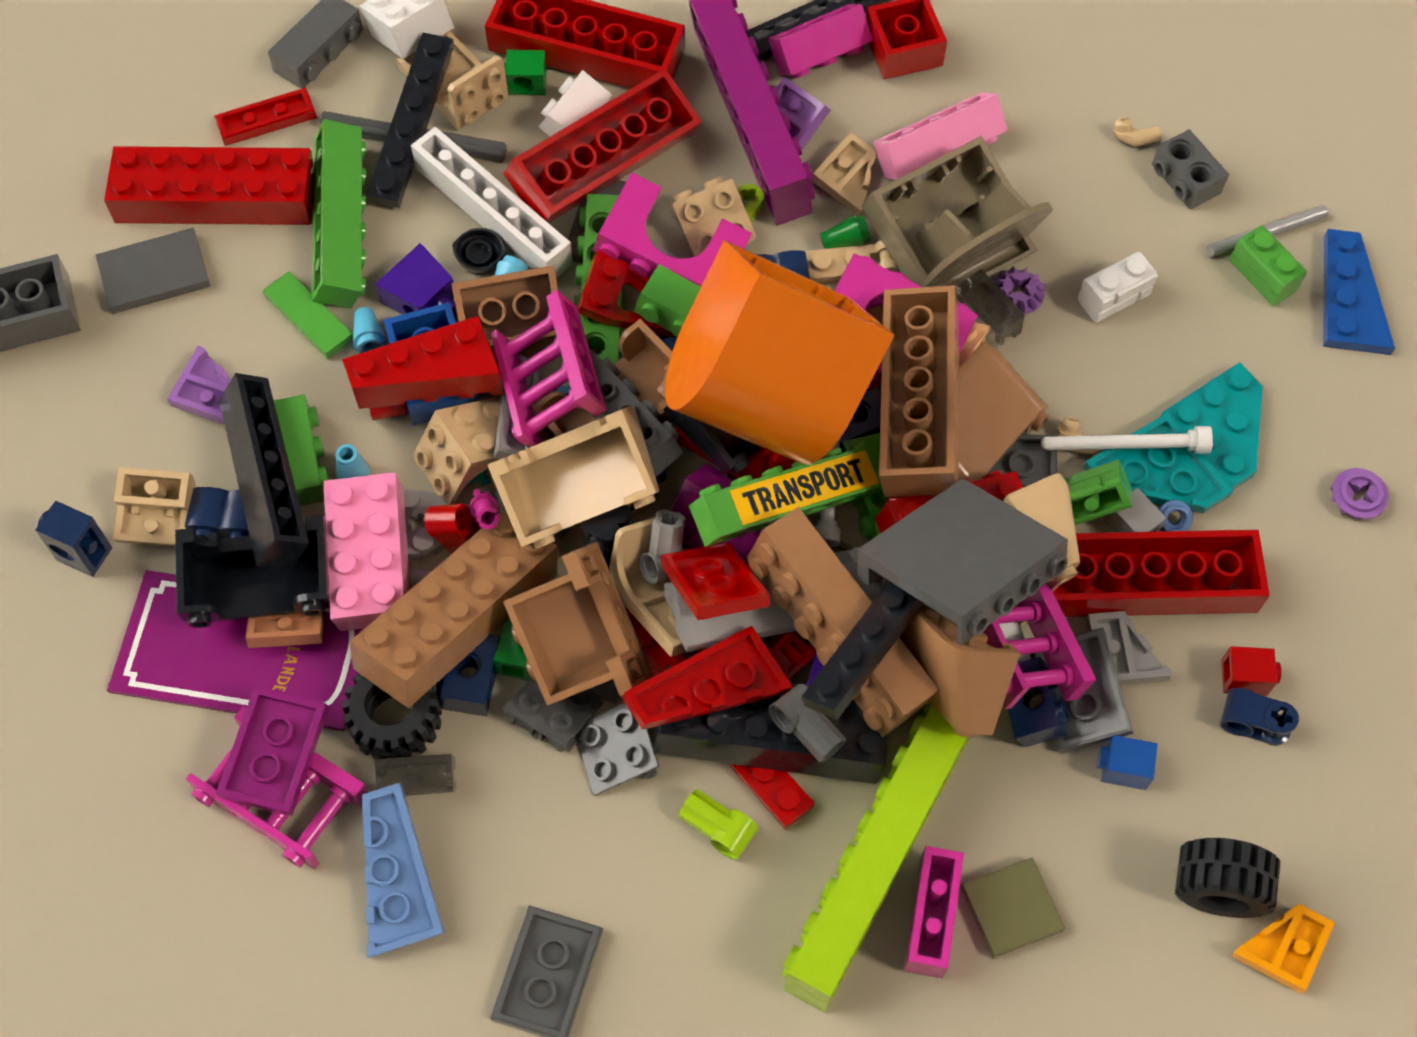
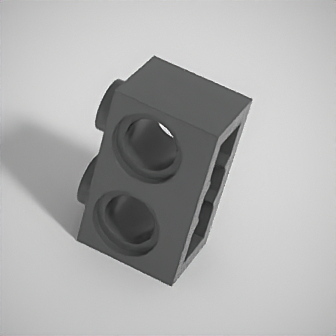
M1190 129L1158 145L1151 164L1157 175L1164 178L1173 189L1176 197L1183 201L1190 210L1221 194L1229 176V173Z

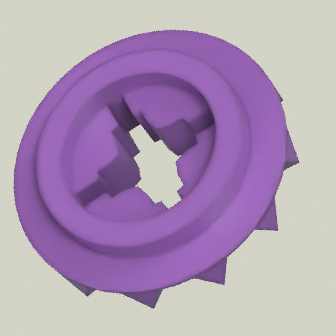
M1012 266L1008 271L1004 272L1001 270L998 277L993 281L992 297L1002 310L1015 315H1025L1034 312L1043 303L1045 284H1042L1039 280V274H1031L1027 267L1023 270H1016ZM1014 285L1017 287L1026 285L1024 294L1021 291L1012 293Z
M1351 468L1341 472L1331 487L1333 493L1332 502L1337 503L1340 507V514L1347 513L1351 515L1353 521L1359 518H1365L1369 521L1373 517L1381 515L1389 501L1388 489L1383 480L1375 473L1362 468ZM1367 489L1363 499L1358 501L1352 500L1354 492L1357 493L1360 490Z

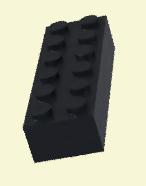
M666 666L665 670H667V669H669V668H671V667H673V666ZM791 683V685L793 686V688L798 685V684H793V683ZM780 695L656 726L653 753L876 784L886 767L887 735L882 738L878 731L871 729L864 720L863 711L852 700L838 720L826 716L846 738V741L832 757L820 763L793 733L783 732L772 720L769 706L783 696Z

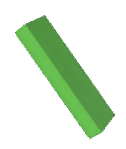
M290 271L263 290L264 296L327 359L353 341V334L322 303L312 302V293Z

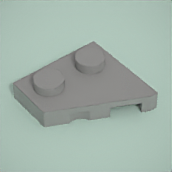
M1125 611L1088 614L1086 618L1088 631L1103 627L1106 632L1120 685L1169 681L1172 676L1171 670L1167 665L1163 667L1151 652L1152 646L1143 635L1136 631L1135 624Z

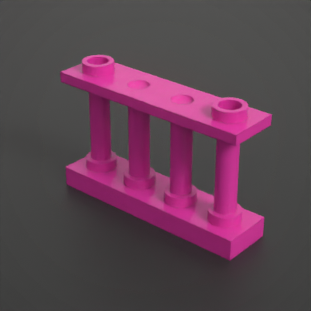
M558 290L546 296L550 310L548 317L510 341L498 330L491 332L494 344L492 352L499 365L514 425L512 426V433L520 444H526L529 447L542 443L539 430L576 407L579 409L584 408L594 417L607 410L578 308ZM555 329L557 335L554 339L555 343L521 364L519 352ZM562 355L564 361L562 369L528 390L525 378ZM569 381L571 386L569 395L535 416L532 404Z
M1047 582L1033 596H1028L1018 603L1019 607H1013L1009 614L995 620L983 632L988 636L986 644L992 647L1003 648L1004 643H1011L1020 652V655L1041 652L1050 670L1022 673L1017 663L1003 703L1005 709H1011L1031 687L1057 684L1065 701L1078 700L1096 681ZM1026 621L1035 637L1007 641L999 624Z
M244 706L234 717L239 727L246 711ZM231 750L206 782L192 773L188 775L186 780L194 789L191 795L196 800L209 808L213 803L284 849L283 857L292 864L301 868L305 863L314 870L319 865V862L309 849L343 804L348 805L352 801L359 807H362V795L369 793L363 782L314 752L296 806L313 784L317 785L320 781L331 788L329 791L331 796L295 842L278 831L289 815L272 812L265 822L248 811L251 806L222 799L216 795Z

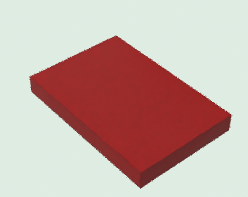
M730 542L661 555L662 569L698 621L770 607V594Z

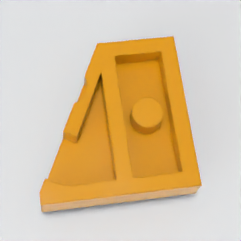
M1297 904L1275 922L1238 947L1231 957L1302 994L1308 988L1335 922L1301 904Z

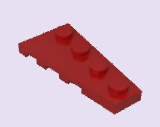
M751 625L625 691L622 699L641 729L644 730L784 695L793 686Z

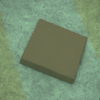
M1033 857L965 882L961 886L992 959L1061 933L1066 929Z

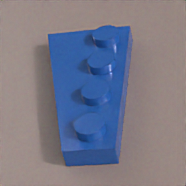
M1327 229L1324 235L1323 347L1391 355L1395 350V346L1361 233Z

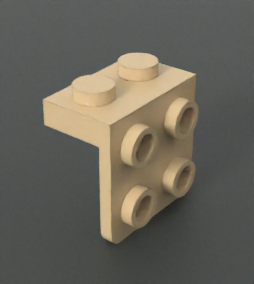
M721 176L703 184L705 190L693 194L691 189L673 196L675 202L668 206L672 217H677L693 257L699 255L707 248L722 218L751 232L752 235L748 243L753 242L756 238L733 178L724 182Z

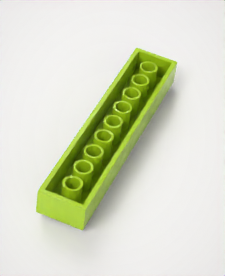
M929 701L923 713H919L914 721L905 746L902 745L892 763L893 767L888 776L890 779L884 777L874 798L876 799L871 807L874 813L867 810L857 828L858 832L854 838V842L857 843L856 846L851 843L847 845L836 872L839 878L836 879L831 876L828 880L818 908L821 909L820 913L813 910L808 917L800 938L803 945L801 948L794 945L784 962V969L781 975L786 980L783 990L823 1013L827 1011L969 738L957 734L953 730V726L946 721Z

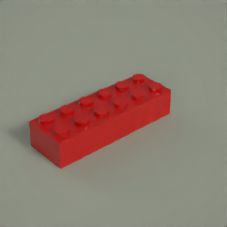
M496 0L485 24L488 51L506 55L507 50H545L546 66L575 74H580L583 70L594 79L628 88H633L663 69H666L673 79L685 51L684 24L591 0Z
M663 69L513 158L503 175L519 198L546 222L550 223L586 201L587 194L601 192L690 137L702 121L667 70Z
M113 146L104 202L114 223L311 225L314 201V160L310 148Z
M1259 529L1076 533L1080 564L1075 568L1078 573L1067 582L1060 584L1053 591L1065 617H1087L1088 614L1125 611L1128 616L1258 613L1270 596Z

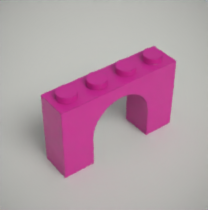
M631 172L598 233L593 251L597 252L600 250L615 260L621 259L630 263L629 268L643 277L648 276L650 278L660 264L701 287L724 240L745 249L752 233L722 218L709 245L699 255L681 259L670 257L660 252L649 240L645 223L656 204L662 187Z
M854 253L835 291L850 297L864 310L868 311L876 306L884 305V290L919 288L922 286L908 280L900 272H891L879 266L872 258L859 256ZM958 302L960 354L978 314L970 311L969 307L965 304Z

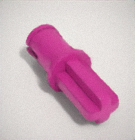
M479 488L473 491L474 498L470 500L471 515L479 522L481 528L493 529L500 521L497 500L490 495L488 490L481 493Z

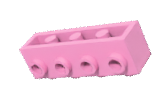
M981 92L873 141L884 178L896 180L980 136L983 137L986 144L993 143L998 139L997 135L1008 131L998 95Z

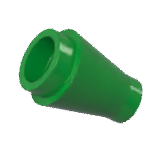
M853 214L827 231L820 233L824 249L864 245V242L871 240L863 215L855 217Z

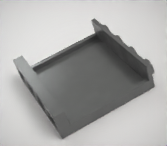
M962 478L857 549L858 579L870 585L883 576L957 624V643L962 646L972 637L982 634L987 626L995 620L1009 614L1013 607L1025 598L1033 596L1041 586L1052 578L1058 577L1064 572L1068 564V539Z

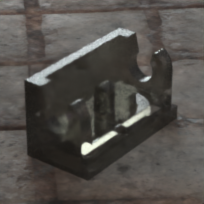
M982 269L955 286L957 300L960 303L966 302L991 327V330L996 334L995 341L999 345L1004 344V339L1009 333L1014 338L1021 334L1025 315Z
M452 754L376 759V790L396 783H402L405 796L454 793V790H456V781L454 779V769H456L455 757Z

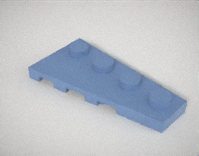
M396 783L362 795L363 835L366 851L365 883H367L366 924H368L369 944H367L368 958L445 933L402 783Z

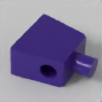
M420 243L375 284L380 302L400 314L450 302L454 317L457 316L451 284L454 283L453 278Z

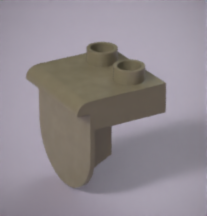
M982 136L871 192L862 205L863 210L892 259L895 260L899 271L908 280L922 287L955 285L956 294L1038 251L1029 234L1053 211L1049 202L1040 203L1033 207L1029 206L1011 186Z

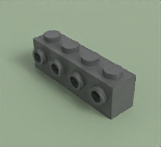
M592 351L591 357L607 409L594 418L597 420L621 409L633 406L656 477L684 453L676 442L680 435L668 421L661 424L657 420L660 414L647 399L642 403L637 398L640 392L628 378L621 381L617 377L620 371L608 357L602 361ZM568 381L565 384L571 390L570 382Z

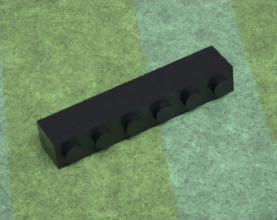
M235 373L219 399L256 565L263 568L292 570L309 545L269 380L264 377Z

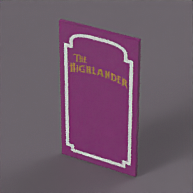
M146 570L110 682L108 683L107 691L112 694L237 714L243 706L247 708L253 688L257 686L326 703L329 710L323 728L345 731L346 724L343 718L345 713L342 709V701L348 700L345 695L347 686H355L353 678L358 673L353 669L350 641L363 629L340 631L331 620L329 607L324 610L325 621L322 644L248 648L246 642L248 619L212 622L211 626L205 628L190 627L188 622L181 620L177 615L176 575Z

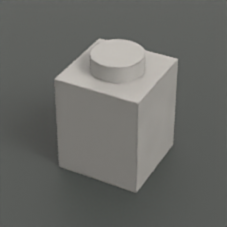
M1136 488L1132 491L1131 496L1133 507L1108 514L1105 523L1113 532H1158L1167 518L1139 488Z

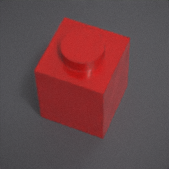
M1230 646L1221 659L1224 694H1228V691L1233 688H1243L1262 696H1268L1276 684L1280 683L1281 664L1276 662L1275 649Z

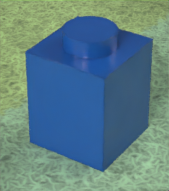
M1112 735L1107 745L1101 746L1098 753L1097 768L1102 769L1101 782L1146 790L1154 780L1158 743Z

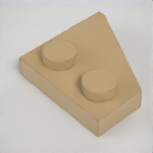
M851 132L813 172V182L857 217L861 216L863 212L862 205L865 202L870 184L871 170L874 165L876 151Z

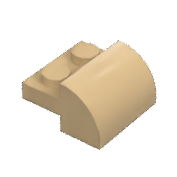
M119 467L113 500L118 506L112 540L120 543L175 547V530L186 529L185 522L193 488H196L193 475L187 472Z

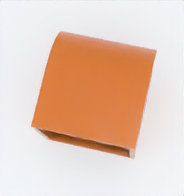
M724 240L676 340L666 375V403L672 410L803 465H810L822 459L843 435L895 335L850 297Z

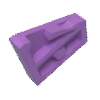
M784 76L776 87L780 100V105L777 106L780 112L786 111L791 125V130H788L790 136L797 137L801 150H803L831 110Z
M197 346L167 400L170 406L224 424L219 399L231 379L225 370L208 356L207 351L203 347Z

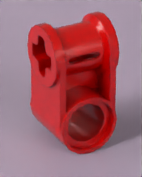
M464 503L430 506L425 513L424 523L427 533L442 544L450 554L454 553L482 529L479 526V522L471 515L468 505Z
M797 631L773 635L770 639L771 642L767 646V649L788 680L799 669L804 667L816 653L813 645H809Z

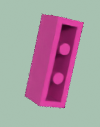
M848 4L768 38L779 74L789 75L792 79L809 74V68L819 64V67H824L837 61L836 56L843 53L853 55L863 51V45L873 41L862 4Z
M925 846L919 863L904 972L942 979L948 970L964 853L930 846Z

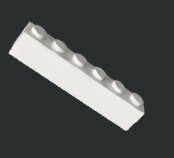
M434 127L411 145L416 170L483 228L498 233L502 238L504 246L526 263L530 269L554 265L555 276L558 278L573 265L571 242L438 128Z

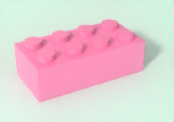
M396 472L323 481L330 617L340 631L366 628L410 590L404 489Z

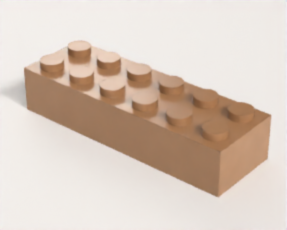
M955 285L884 290L883 325L895 336L882 359L879 478L884 497L938 495L958 482L959 307Z
M799 507L764 528L747 556L752 572L757 578L764 580L771 590L775 603L780 608L785 609L792 617L797 632L801 637L810 641L817 651L819 661L825 666L871 606L872 601ZM898 638L853 700L863 711V717L867 725L871 729L878 731L883 738L914 716L939 689L902 640Z
M504 511L500 512V521L495 528L480 529L350 641L353 669L409 709L482 643L489 634L493 633L509 618L503 601L543 585L557 575V545L549 543L535 549L533 543L521 547L508 514Z

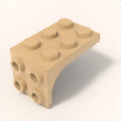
M448 31L442 36L453 38L455 46L434 106L459 130L467 124H472L492 108L500 106L508 99L504 61L499 55H495L486 62L481 63L451 31ZM416 52L404 59L401 57L396 59L398 68L406 77Z
M501 396L434 411L414 452V458L417 466L422 469L433 486L435 493L446 504H454L463 488L478 474L489 469L487 464L500 460L494 457ZM547 426L539 430L541 442L556 437Z
M651 518L622 527L616 532L609 571L626 608L670 657L685 653L686 650L675 630V616L664 597V584L670 583L671 580L649 584L644 579L640 570V557L643 553L649 552L654 519Z

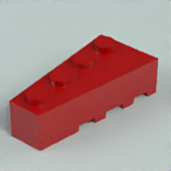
M478 316L342 359L359 409L403 405L408 400L423 399L424 402L438 401V397L459 395V399L472 398L477 393L491 392V396L504 394L501 375Z

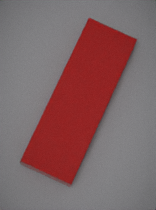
M306 87L214 115L225 146L317 118Z

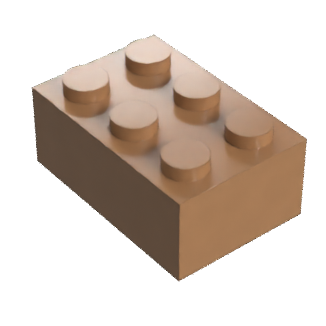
M554 265L451 283L458 321L478 316L491 349L494 348L491 332L494 330H498L511 341L547 318L550 310L546 296L558 290ZM555 329L539 340L557 337Z

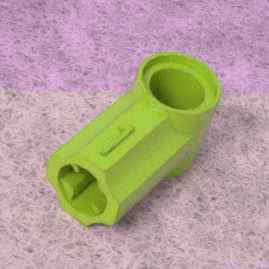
M697 788L688 796L678 813L679 819L708 837L710 843L723 855L736 861L759 830V826L749 816L737 809L730 811Z

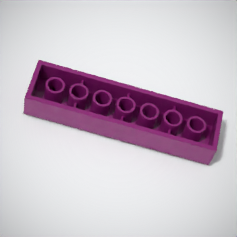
M688 0L694 32L759 187L764 193V199L775 225L778 226L812 214L811 200L816 198L811 181H813L812 171L808 162L802 163L800 155H802V150L797 137L790 136L788 131L791 130L789 118L786 111L780 112L777 106L780 105L775 86L769 87L767 83L769 74L764 61L758 62L756 56L759 55L754 38H748L745 33L748 31V26L743 13L737 14L735 9L738 8L737 0Z

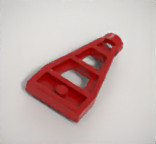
M598 250L593 256L578 305L579 313L603 324L625 329L641 319L655 334L676 337L672 332L658 324L646 321L638 313L622 310L618 306L617 302L622 285H630L639 292H642L650 278L648 276L643 277L629 268L630 263L621 259L615 260Z

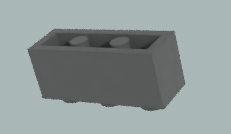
M321 0L268 51L274 73L300 89L305 88L319 76L320 72L331 61L338 58L341 51L351 41L359 37L363 31L359 9L345 0Z

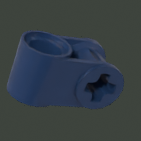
M1233 688L1228 691L1220 727L1233 735L1245 736L1269 745L1278 746L1284 744L1289 739L1291 732L1295 730L1299 723V715L1297 710L1287 702L1265 697L1248 689Z

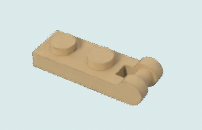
M882 240L870 245L805 251L810 279L819 284L838 283L854 253L859 256L880 259L878 265L891 272H899L895 260L892 259Z

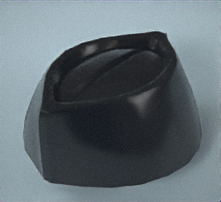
M487 228L470 229L458 237L452 245L454 256L459 264L475 274H486L496 271L498 261H502L504 256H506L504 243L500 235Z

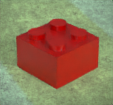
M896 0L867 7L866 19L873 38L869 45L884 80L943 66L948 41L930 0Z

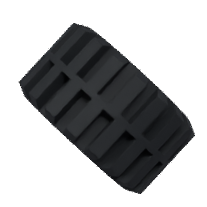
M359 673L354 676L355 686H347L345 695L348 700L342 701V709L345 713L343 718L355 744H358L364 754L368 755L371 753L373 759L380 762L386 756L389 763H397V758L403 756L406 762L413 759L411 753L418 751L420 755L427 750L425 746L427 741L433 744L437 738L435 729L440 730L442 723L439 716L442 715V710L434 686L413 704L412 711L406 719L398 724L385 726L372 721L373 714L381 703L393 697Z
M1210 837L1187 841L1180 847L1175 895L1185 904L1214 915L1233 918L1265 916L1273 913L1276 909L1281 861L1274 853L1258 845L1241 840Z

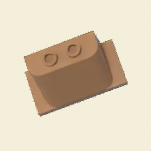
M594 542L561 556L568 574L503 601L513 624L511 629L513 638L524 650L527 658V671L530 677L537 681L546 705L612 679L621 697L625 691L654 677L597 542Z

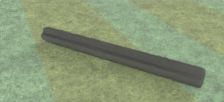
M328 111L322 112L319 121L320 125L324 119L362 127V137L383 141L386 139L391 122ZM441 131L469 156L497 161L505 159L507 147L504 142Z

